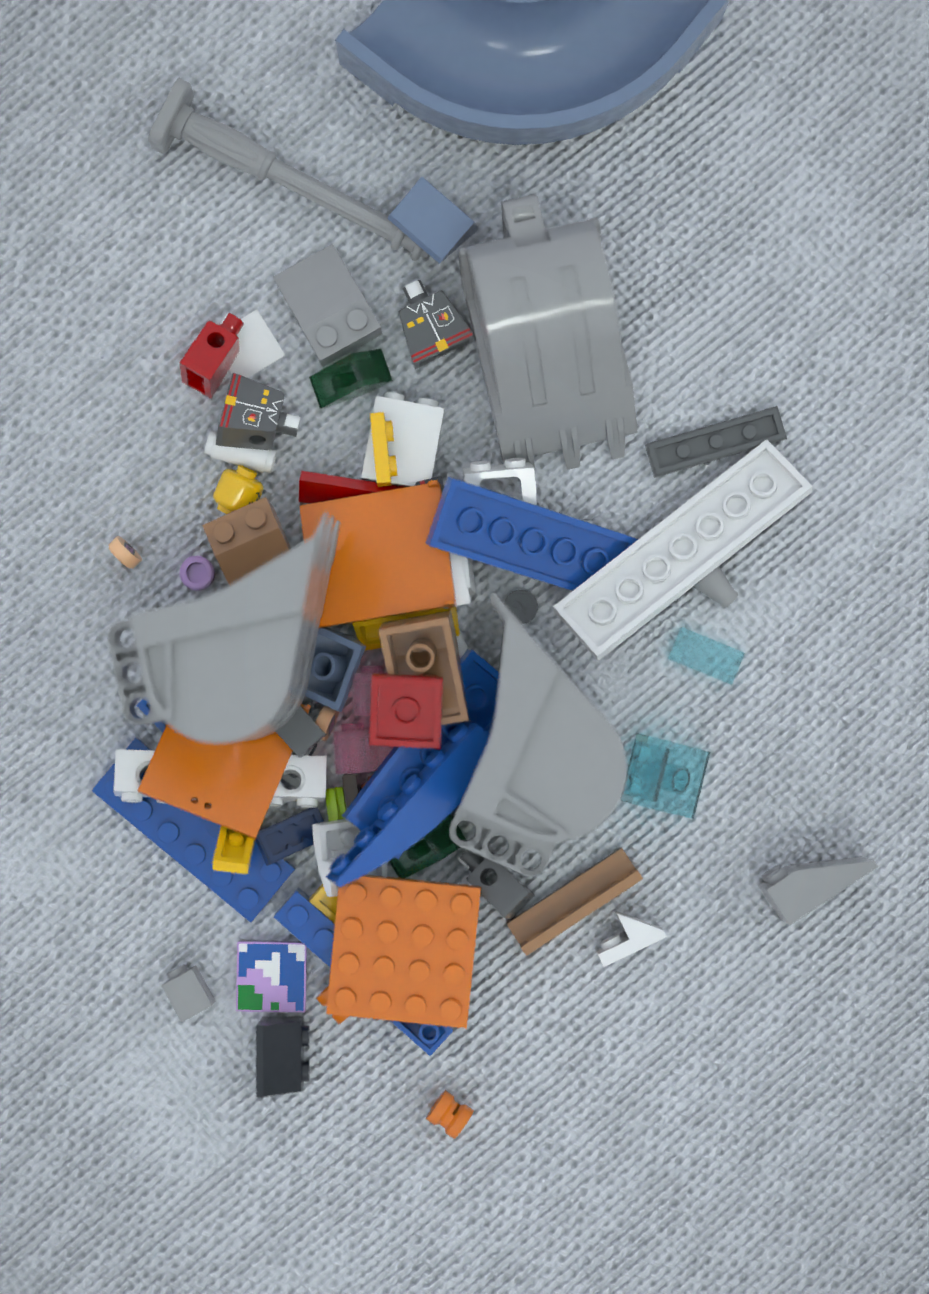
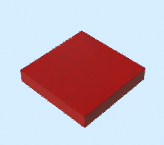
M372 673L369 745L440 749L443 677Z

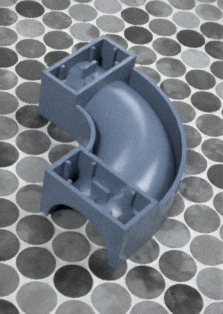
M383 0L376 10L356 29L350 32L343 29L335 39L339 64L390 105L393 106L396 103L415 117L439 129L461 137L488 143L509 145L546 144L572 139L597 131L622 119L644 105L663 89L677 72L681 73L721 23L729 0Z

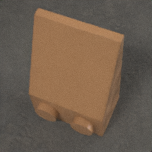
M266 497L202 525L229 586L291 550L276 511Z
M452 611L383 622L378 631L387 674L443 677L442 725L468 721V708Z

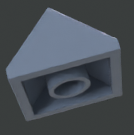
M423 177L418 180L387 218L439 264L478 229V226L470 217Z
M327 627L319 628L305 696L342 712L366 646L356 637Z

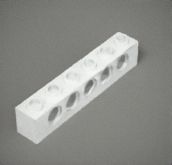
M116 749L115 796H121V801L138 803L142 802L143 797H149L139 793L137 790L141 783V775L147 770L155 750ZM291 755L282 777L286 774H294L300 779L301 784L294 790H288L282 786L280 781L269 807L283 806V801L297 802V807L316 808L318 807V802L324 803L326 798L327 756L304 755L299 758L297 755Z

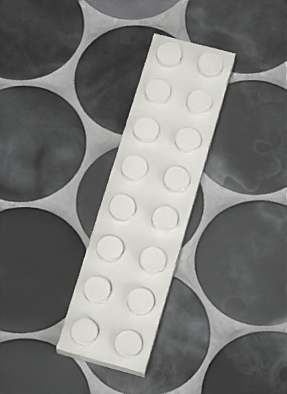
M766 439L554 605V612L599 661L812 493L813 486Z

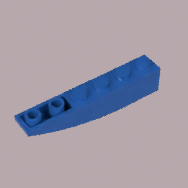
M465 721V723L462 722L456 725L449 733V740L441 749L434 750L426 758V766L419 774L412 775L404 782L401 787V794L394 801L387 802L377 814L379 818L370 828L366 827L358 833L354 839L355 845L347 854H341L332 862L330 866L331 871L326 878L333 884L342 887L401 854L440 824L460 805L486 749L490 735L479 724Z
M298 887L275 913L274 918L331 968L335 923L309 902L310 897ZM391 1021L429 1056L454 1031L452 1027Z

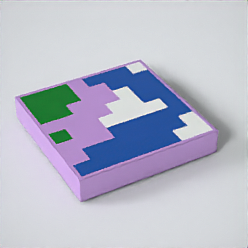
M238 941L236 1011L305 1013L307 947L302 942Z

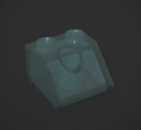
M637 733L627 769L626 784L620 801L694 819L711 752Z

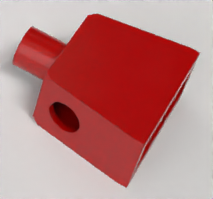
M226 313L219 325L213 321H208L180 361L181 379L184 384L210 399L213 398L239 353V338L237 335L244 325L242 320L231 313Z

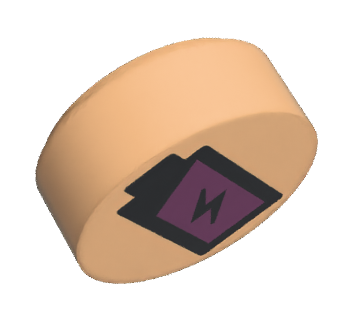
M116 536L109 544L111 553L126 567L134 569L142 561L139 553L120 536Z
M324 706L316 719V723L327 734L321 739L323 741H326L331 735L339 715V711L328 706Z

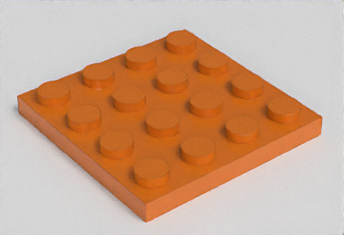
M364 875L342 887H338L326 1014L467 1028L481 886Z

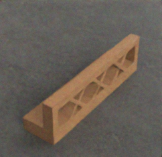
M619 848L506 924L527 956L643 880V878L624 850Z

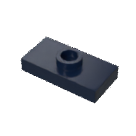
M318 807L304 810L258 832L255 841L267 866L314 845L312 824L324 822Z

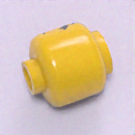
M238 465L237 470H224L213 494L215 502L218 503L217 509L228 514L259 500L263 492V484L256 479L257 472L242 465Z

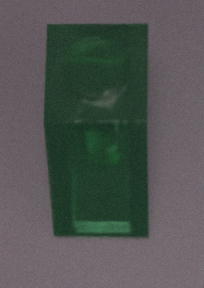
M381 348L352 353L309 377L320 409L370 393L393 381Z
M451 813L433 830L405 850L399 859L394 857L389 860L399 878H407L461 848L453 842L450 836V826L453 820ZM457 825L455 829L456 835L461 840H466Z

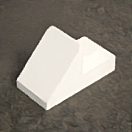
M615 911L627 936L621 939L618 934L600 943L602 948L597 950L596 953L603 967H606L667 936L661 927Z

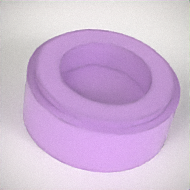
M192 556L182 563L180 579L186 587L195 591L207 589L213 583L215 569L208 559L202 556Z

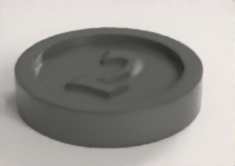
M526 590L513 591L504 602V605L522 624L533 620L538 611V603L535 596Z

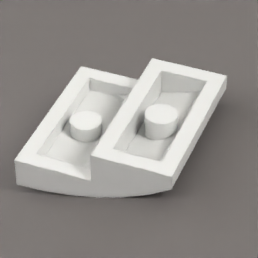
M346 819L312 824L317 865L325 892L329 897L338 896L339 887L326 878L331 871L330 866L341 854L346 855L355 845L354 839L360 832L358 828ZM387 862L366 875L388 877Z

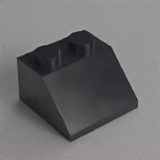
M304 1016L262 1017L256 1025V1097L300 1092L303 1089L304 1082L310 1081V1060H304V1047L310 1046V1026H304Z

